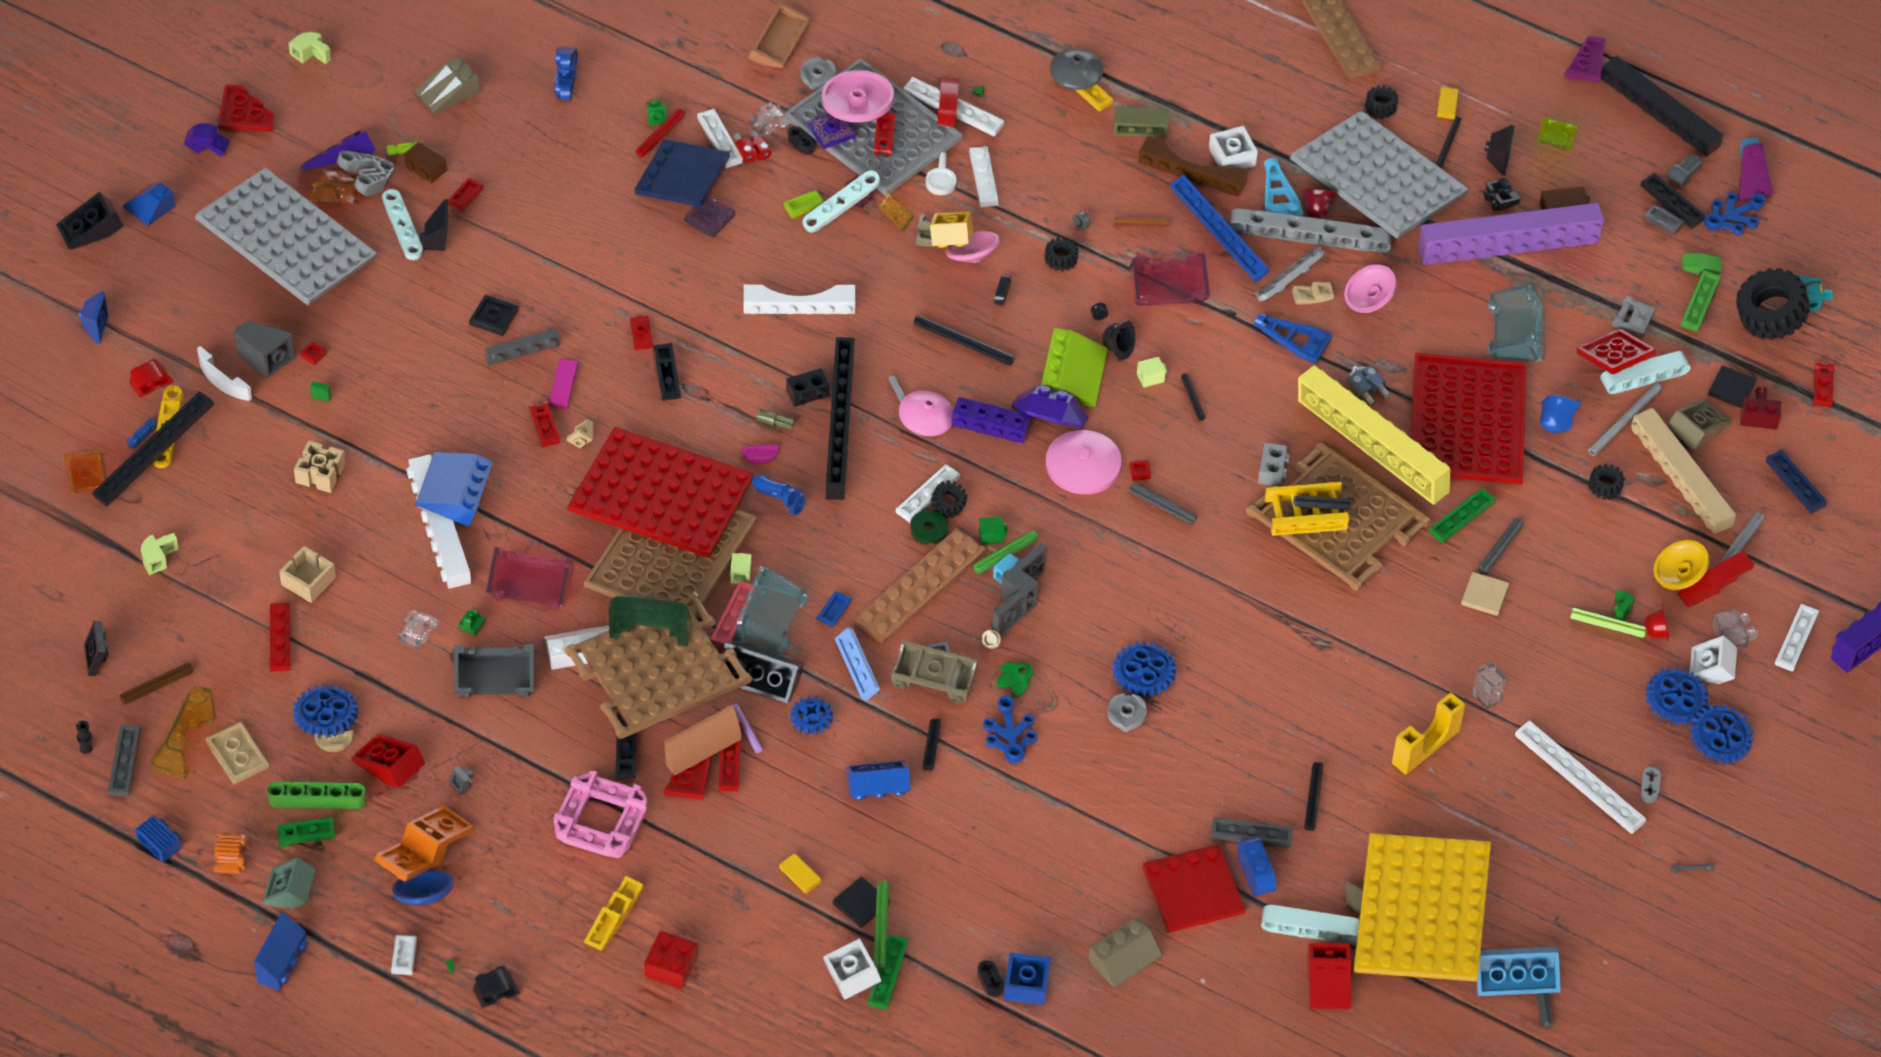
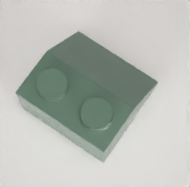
M298 857L272 868L262 903L291 909L304 905L309 899V892L314 882L316 869Z

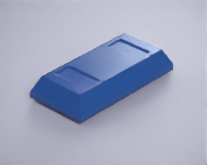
M835 591L816 619L834 627L852 601V598Z

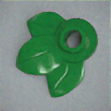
M1007 662L1000 666L1003 674L998 678L997 687H1012L1015 697L1023 694L1028 689V681L1033 675L1032 667L1027 663L1016 664L1014 662Z

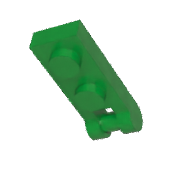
M333 817L280 824L276 828L277 834L280 836L278 838V845L280 847L335 838Z

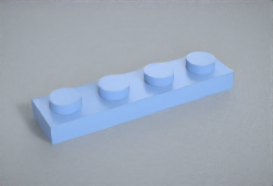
M847 627L835 638V641L861 699L867 701L880 690V687L854 630Z

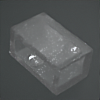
M1492 662L1486 666L1483 665L1476 671L1472 694L1486 709H1489L1502 701L1507 677Z

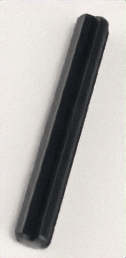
M1314 762L1312 765L1304 826L1307 831H1314L1316 826L1323 764L1321 762Z

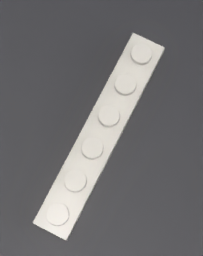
M912 77L903 90L913 98L938 109L940 90ZM958 99L957 119L994 137L1004 126V120Z

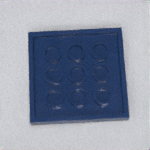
M663 139L634 189L635 194L702 207L728 162L730 154L727 151Z

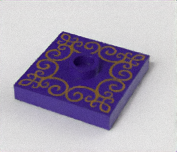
M829 113L807 121V126L823 150L856 138V133L848 121L840 120Z

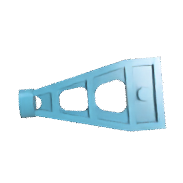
M1276 158L1267 159L1264 162L1266 170L1264 211L1304 217L1301 202L1281 171L1278 160ZM1281 181L1283 187L1271 188V182ZM1286 195L1289 202L1274 204L1273 196Z

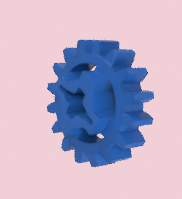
M808 695L807 700L800 698V703L794 702V708H791L790 721L793 722L794 728L798 727L799 733L804 730L807 736L810 732H813V735L816 736L817 731L824 733V728H830V723L833 722V709H830V703L825 704L824 698L819 701L818 696L811 699Z

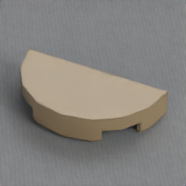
M354 730L344 731V734L336 732V737L329 734L328 738L325 737V734H322L320 738H318L317 734H314L316 744L327 752H338L346 749L354 738Z

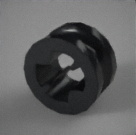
M1096 303L1090 309L1095 320H1103L1109 314L1104 303Z

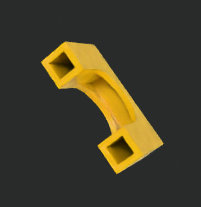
M1449 693L1437 703L1435 717L1422 735L1411 725L1396 737L1392 764L1407 775L1460 732L1465 704L1454 694Z

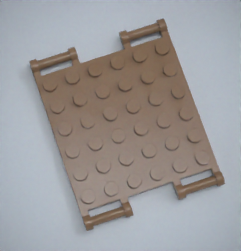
M1319 442L1311 453L1294 465L1296 471L1303 474L1290 486L1341 482V494L1337 498L1350 499L1349 510H1340V513L1348 512L1347 530L1280 536L1344 580L1354 591H1358L1374 572H1378L1382 568L1381 562L1374 558V556L1393 538H1396L1402 546H1406L1422 527H1426L1430 523V519L1325 444ZM1323 454L1312 466H1308L1317 456ZM1264 494L1256 503L1249 505L1246 508V512L1249 516L1257 518L1271 528L1272 518H1276L1273 502L1262 511L1259 510L1267 503L1264 500ZM1280 501L1283 517H1294L1292 501ZM1301 507L1302 516L1313 515L1312 508ZM1320 508L1321 514L1332 513V509ZM1415 518L1418 522L1404 534L1402 530ZM1366 563L1370 566L1357 579L1353 576Z
M692 592L684 599L576 645L570 644L564 649L566 655L571 657L578 668L581 679L586 681L597 677L612 702L603 703L600 709L609 718L619 739L745 686L752 681L751 675L746 673L737 659L734 649L730 648L720 655L704 630L712 627L715 624V620L712 616H709L700 602V596L697 592ZM694 605L703 621L698 622L689 606ZM581 652L591 669L586 668L578 653ZM730 661L739 675L738 679L734 678L725 664L726 662ZM615 710H618L627 727L622 726L614 713Z

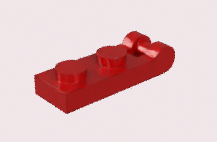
M885 113L877 118L874 155L886 154V156H892L895 113Z
M1815 361L1813 405L1832 407L1834 362L1827 364L1822 363V361Z
M544 401L539 405H528L541 446L546 447L559 444L560 437L548 402Z

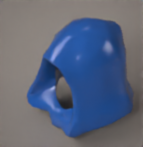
M1558 395L1547 396L1541 401L1540 425L1550 433H1562L1571 430L1574 413L1582 405V402Z

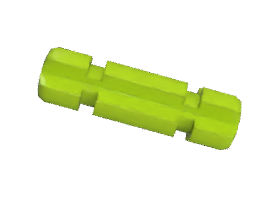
M415 141L414 144L408 142L397 144V146L388 145V155L404 154L418 141Z

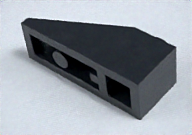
M672 343L653 345L652 353L662 401L681 398Z

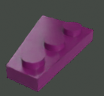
M1588 36L1579 49L1577 56L1572 60L1570 67L1565 71L1564 77L1600 82L1605 39Z

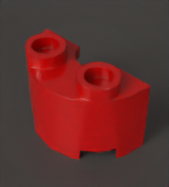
M151 359L149 362L136 366L130 371V384L140 398L152 393V390L157 386L163 388L173 383L172 378L163 365L156 359Z

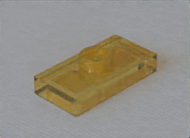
M889 193L878 207L901 230H905L914 218V215Z

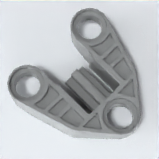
M342 151L337 159V163L342 169L353 175H358L354 186L360 193L368 197L383 191L394 170V165L391 162L371 154Z

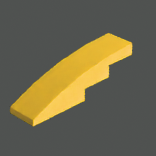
M625 876L617 892L614 891L606 907H603L584 943L603 951L631 911L644 885Z

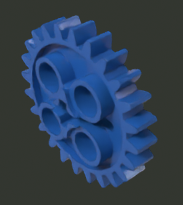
M1136 641L1134 647L1130 643L1128 644V650L1122 647L1121 653L1118 652L1117 657L1114 658V678L1117 679V685L1122 684V690L1128 688V694L1134 691L1137 696L1142 693L1143 698L1146 697V694L1154 697V692L1161 695V690L1167 691L1168 686H1172L1176 676V661L1172 660V654L1167 655L1168 649L1161 651V645L1154 647V642L1147 645L1146 641H1143V645H1140Z
M1668 667L1667 671L1661 669L1660 673L1656 672L1648 682L1645 696L1648 697L1646 703L1651 704L1649 710H1656L1654 716L1660 714L1661 721L1666 718L1669 725L1672 721H1675L1676 726L1680 722L1686 726L1687 722L1691 724L1697 712H1700L1703 707L1707 709L1709 697L1706 696L1708 690L1703 689L1705 683H1698L1700 677L1694 679L1693 672L1688 675L1686 674V669L1680 672L1678 667H1676L1675 671Z
M323 684L322 688L316 685L315 690L308 688V694L302 692V698L297 697V703H294L293 715L295 723H298V728H303V733L310 731V736L317 733L318 738L322 734H325L326 738L329 737V734L336 737V732L344 734L343 729L350 730V724L354 725L355 719L358 718L357 700L353 698V694H348V689L342 691L341 686L334 689L333 684L329 688L325 684Z
M1710 704L1707 709L1703 707L1693 718L1689 729L1692 733L1689 737L1694 739L1692 745H1698L1696 751H1703L1702 757L1708 755L1709 761H1712L1713 758L1716 759V764H1719L1721 760H1723L1724 765H1727L1729 760L1734 764L1736 760L1741 761L1743 756H1746L1752 747L1751 743L1754 738L1751 736L1753 731L1748 730L1751 723L1745 724L1747 717L1741 718V711L1734 713V707L1727 710L1726 704L1723 708H1720L1719 704H1716L1713 708Z

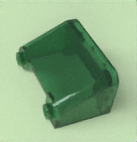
M616 596L611 599L608 610L609 638L619 639L622 632L626 630L631 632L632 625L670 629V637H676L678 646L688 647L692 615L686 604L629 596Z

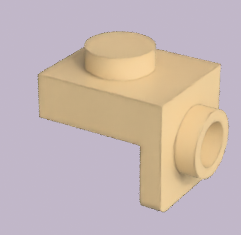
M586 419L574 427V433L567 436V441L578 448L593 440V422Z

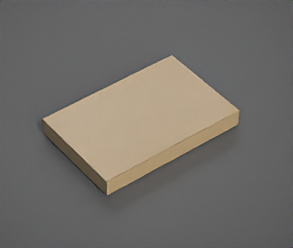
M242 722L205 738L207 745L233 785L269 768L268 762Z

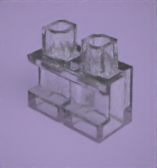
M1737 609L1714 613L1711 625L1717 637L1724 635L1736 647L1742 646L1744 648L1747 647L1749 641L1755 640L1757 637L1755 627H1745V625L1750 623V617L1747 612L1738 613Z

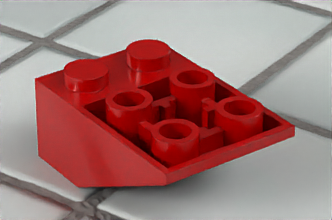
M1309 943L1307 971L1310 1009H1351L1350 944Z

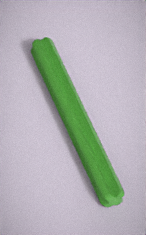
M880 881L877 884L873 963L876 969H883L885 967L889 897L887 881Z

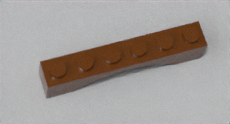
M1147 136L1139 150L1138 163L1178 177L1184 175L1190 181L1239 197L1247 182L1248 170L1234 165L1211 167L1191 163L1176 155L1168 148L1164 141Z

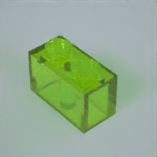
M1543 117L1536 141L1571 150L1578 126Z

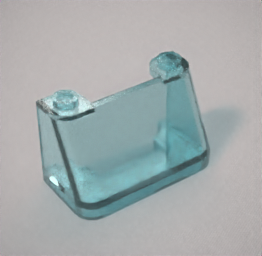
M1533 284L1490 293L1488 308L1495 316V339L1490 340V344H1488L1489 354L1493 355L1494 358L1544 360V307Z
M760 566L738 617L736 627L737 641L782 656L783 651L787 650L790 639H787V632L797 608L806 605L809 595L806 594V590L772 569Z

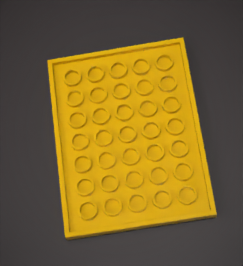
M1370 833L1354 972L1478 981L1491 842Z

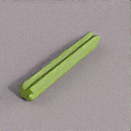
M1573 608L1571 612V619L1642 638L1646 635L1645 626L1578 608Z

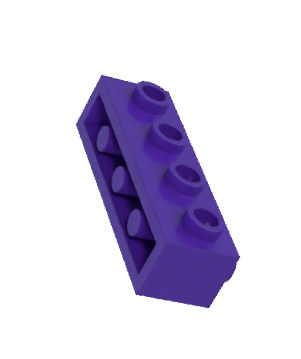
M958 397L952 413V426L1023 444L1031 422V415Z

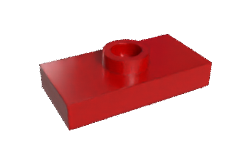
M468 177L449 198L448 205L463 212L484 189L483 184Z
M630 317L634 349L653 348L649 317Z

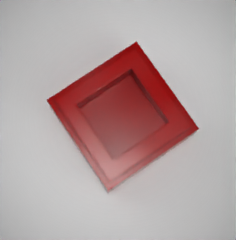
M314 341L300 352V356L313 365L317 364L327 355V350Z
M1148 460L1129 462L1132 481L1151 479Z

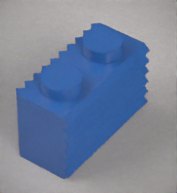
M152 815L151 818L135 829L138 841L145 845L162 863L182 849L180 835L176 831L172 832L168 829L167 823L162 818L158 819Z

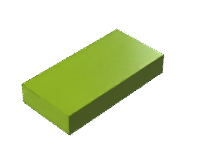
M817 190L785 201L784 207L791 218L813 211L823 204L824 201Z

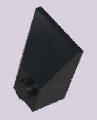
M1510 125L1492 133L1490 141L1486 140L1485 151H1488L1487 160L1504 176L1506 175L1515 125Z
M444 199L425 222L424 231H420V242H423L424 250L445 251L449 199Z

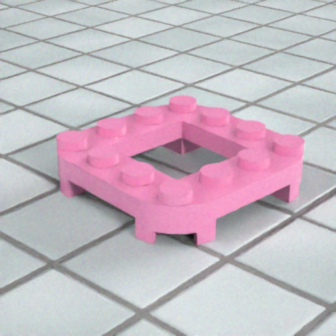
M589 771V774L579 777L575 776L571 780V787L558 814L555 813L554 816L556 838L564 843L604 856L620 858L630 848L646 815L647 798L640 786L634 784L633 787L616 783L598 777L595 771ZM589 797L625 807L615 830L611 831L610 835L577 824Z

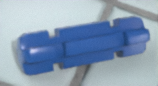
M149 418L133 434L134 436H130L127 439V445L132 449L138 446V442H142L151 433L150 430L153 431L157 427V422Z

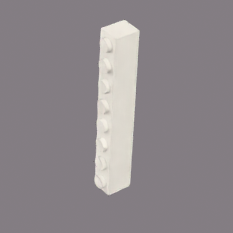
M431 454L408 459L407 476L409 479L412 478V491L417 493V495H419L431 462ZM422 508L421 518L423 523H427V526H425L428 538H432L430 544L432 551L437 553V556H435L437 566L442 568V571H440L442 581L447 583L448 589L470 584V570L453 520Z

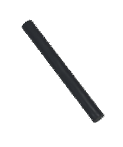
M1458 116L1453 120L1436 165L1441 169L1461 122V118Z

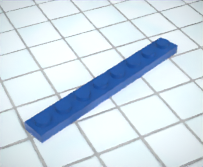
M1184 175L1170 185L1173 192L1255 283L1270 272L1267 266Z

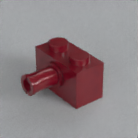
M1757 387L1755 389V398H1743L1740 409V425L1777 429L1781 418V401L1768 400L1767 388L1763 387V392L1761 393V387Z

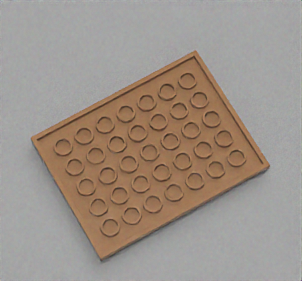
M737 509L710 558L620 528L584 581V587L614 599L616 597L650 610V613L684 599L692 592L698 593L700 602L704 605L731 563L732 553L738 552L755 526L757 517ZM649 590H650L649 593H646V594L641 593V592H643V591H649ZM655 590L652 605L626 595L638 593L642 597H648ZM694 605L689 606L694 616L696 617L698 611L696 610Z

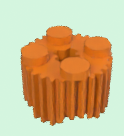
M217 832L220 841L215 842L214 856L218 865H214V871L220 873H240L245 871L246 860L242 854L247 851L246 835L236 832Z

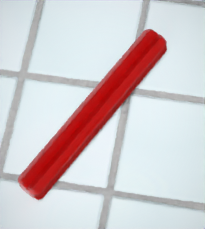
M678 108L637 148L635 153L641 158L644 157L684 117L685 111Z

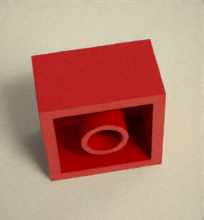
M660 930L644 962L645 976L683 989L698 957V943Z

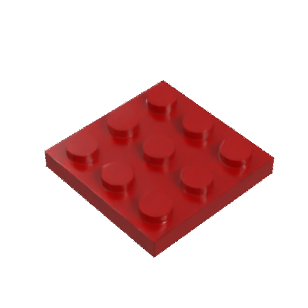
M1619 328L1578 346L1577 354L1613 375L1656 356V349Z

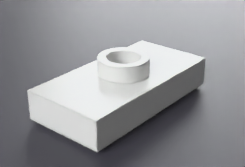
M396 935L391 968L392 974L412 975L417 936Z

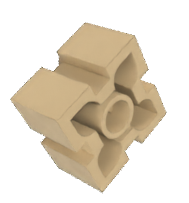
M308 441L303 450V458H299L294 467L295 483L308 487L311 484H316L317 489L331 493L337 482L336 475L340 476L346 465L344 450L329 447L326 450L323 449V444Z

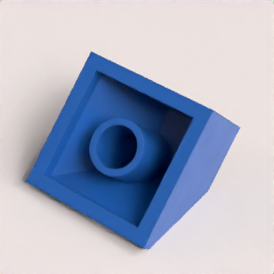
M161 182L151 184L123 204V207L149 226L175 207L174 193Z
M104 291L87 299L83 308L79 310V319L82 320L83 328L96 344H100L109 318Z

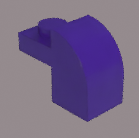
M199 123L187 131L184 145L197 153H200L207 147L214 153L222 156L226 152L229 140L217 133V126Z

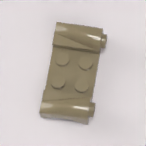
M902 641L897 662L891 673V682L899 689L908 688L913 683L948 692V697L952 702L961 704L967 701L978 668V660Z

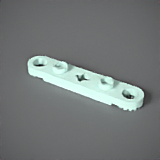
M875 171L865 172L814 209L803 219L805 230L811 233L819 231L824 225L826 226L866 197L880 185L879 175ZM868 177L875 178L872 184L866 183ZM838 200H844L845 203L842 205ZM812 219L817 221L814 226H808L807 224Z
M387 190L382 195L383 204L401 248L407 259L418 260L423 254V248L403 199L397 190ZM390 196H391V197L393 196V197H395L396 199H395V200H388L387 198L390 197ZM412 248L418 250L416 253L409 252Z

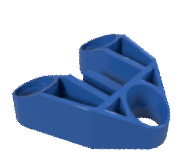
M558 46L555 49V63L558 67L554 91L558 99L571 100L578 60L576 48Z

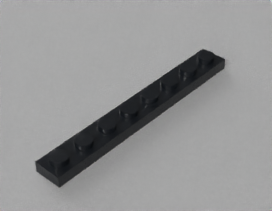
M199 391L92 492L93 497L107 507L214 405L213 400Z

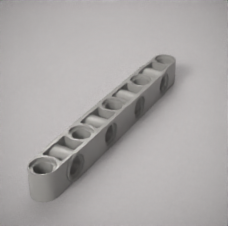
M1234 209L1230 220V227L1236 233L1379 253L1389 252L1392 243V235L1385 229L1354 223L1247 209Z

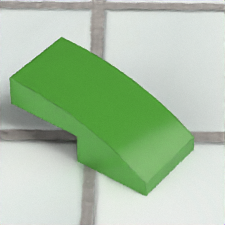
M1685 253L1682 255V270L1697 275L1703 270L1719 275L1722 272L1721 258L1707 254Z

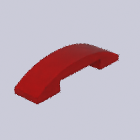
M940 76L939 107L937 112L938 125L955 126L959 82L956 78Z

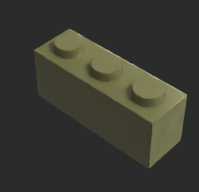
M1115 107L1113 135L1167 137L1168 109Z

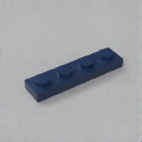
M1783 450L1766 457L1765 462L1810 513L1826 507V499Z

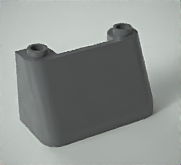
M524 644V647H521V649L518 646L509 648H475V646H471V650L464 645H454V692L459 694V698H471V695L518 694V697H530V694L534 693V644Z

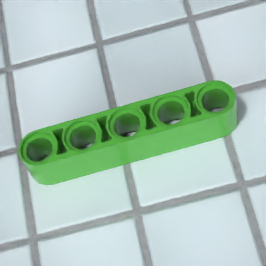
M272 782L267 786L268 802L270 806L275 808L361 809L367 803L365 787L359 783Z

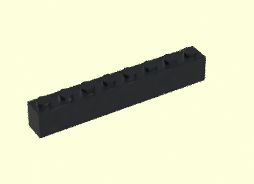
M1615 56L1602 66L1600 79L1659 123L1663 124L1671 132L1682 138L1683 141L1690 144L1698 152L1708 157L1721 147L1724 134L1618 56Z

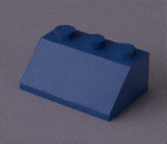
M904 760L845 766L849 794L854 799H865L868 795L885 797L887 793L904 795L906 791H911L909 767Z
M284 913L280 914L254 960L257 983L278 991L281 990L283 984H287L292 968H296L301 952H305L308 946L306 931Z

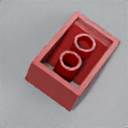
M381 734L374 736L351 757L353 762L384 784L396 788L403 786L410 777L425 765L417 745Z

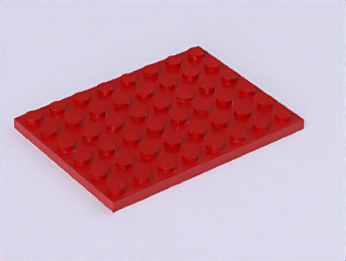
M1415 352L1410 438L1418 442L1428 452L1433 453L1442 463H1446L1450 468V478L1522 485L1527 363Z
M614 426L568 504V511L710 558L751 485L754 473Z

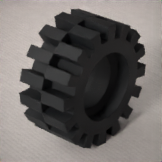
M1378 85L1376 89L1372 87L1371 90H1368L1365 108L1367 112L1370 111L1371 116L1375 114V118L1381 116V119H1384V116L1389 118L1390 115H1394V112L1397 110L1398 94H1396L1395 90L1391 91V87L1386 89V86L1383 85L1380 88V85ZM1377 100H1383V101H1386L1387 103H1386V104H1381V103H1378V102H1376V101H1377Z
M1056 237V241L1051 239V242L1047 243L1045 260L1051 269L1055 267V271H1058L1059 268L1061 272H1064L1065 268L1068 271L1070 267L1072 269L1075 267L1078 260V246H1076L1075 242L1071 243V239L1066 241V237H1062V240ZM1064 252L1068 255L1061 257L1057 256L1055 253Z
M1600 464L1597 468H1593L1588 484L1589 490H1592L1591 493L1593 495L1597 493V498L1603 496V500H1606V497L1612 500L1613 497L1617 498L1618 494H1621L1625 478L1623 472H1619L1618 467L1614 469V465L1607 467V464H1604L1602 467ZM1608 479L1614 484L1606 485L1599 480Z
M947 480L946 483L943 481L940 485L938 484L931 497V506H935L934 511L937 512L939 510V513H944L946 518H948L949 514L951 518L955 514L958 516L967 502L965 488L961 490V484L956 486L955 481L950 484V480ZM944 494L952 495L956 499V503L948 504L942 499V496Z

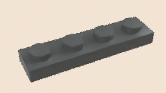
M552 329L485 348L488 366L559 346V333L557 329Z
M120 725L108 788L109 796L129 797L141 732L140 726Z
M1213 818L1211 839L1239 842L1259 837L1263 845L1291 848L1293 827Z

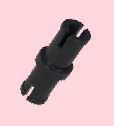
M82 720L79 721V724H76V739L80 744V751L88 754L90 750H93L91 742L93 736L89 730V723Z

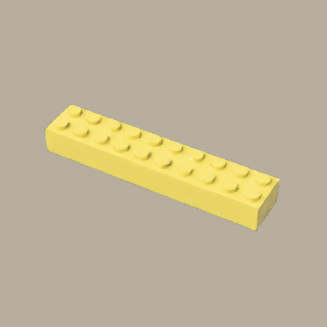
M1315 365L1298 377V401L1430 503L1436 504L1450 492V468L1446 463H1442L1433 453L1425 450L1418 442L1409 438L1404 431L1396 428L1391 421H1387L1379 412L1371 409L1363 400L1355 397L1350 390L1342 387L1337 380L1330 378L1325 371L1317 368Z

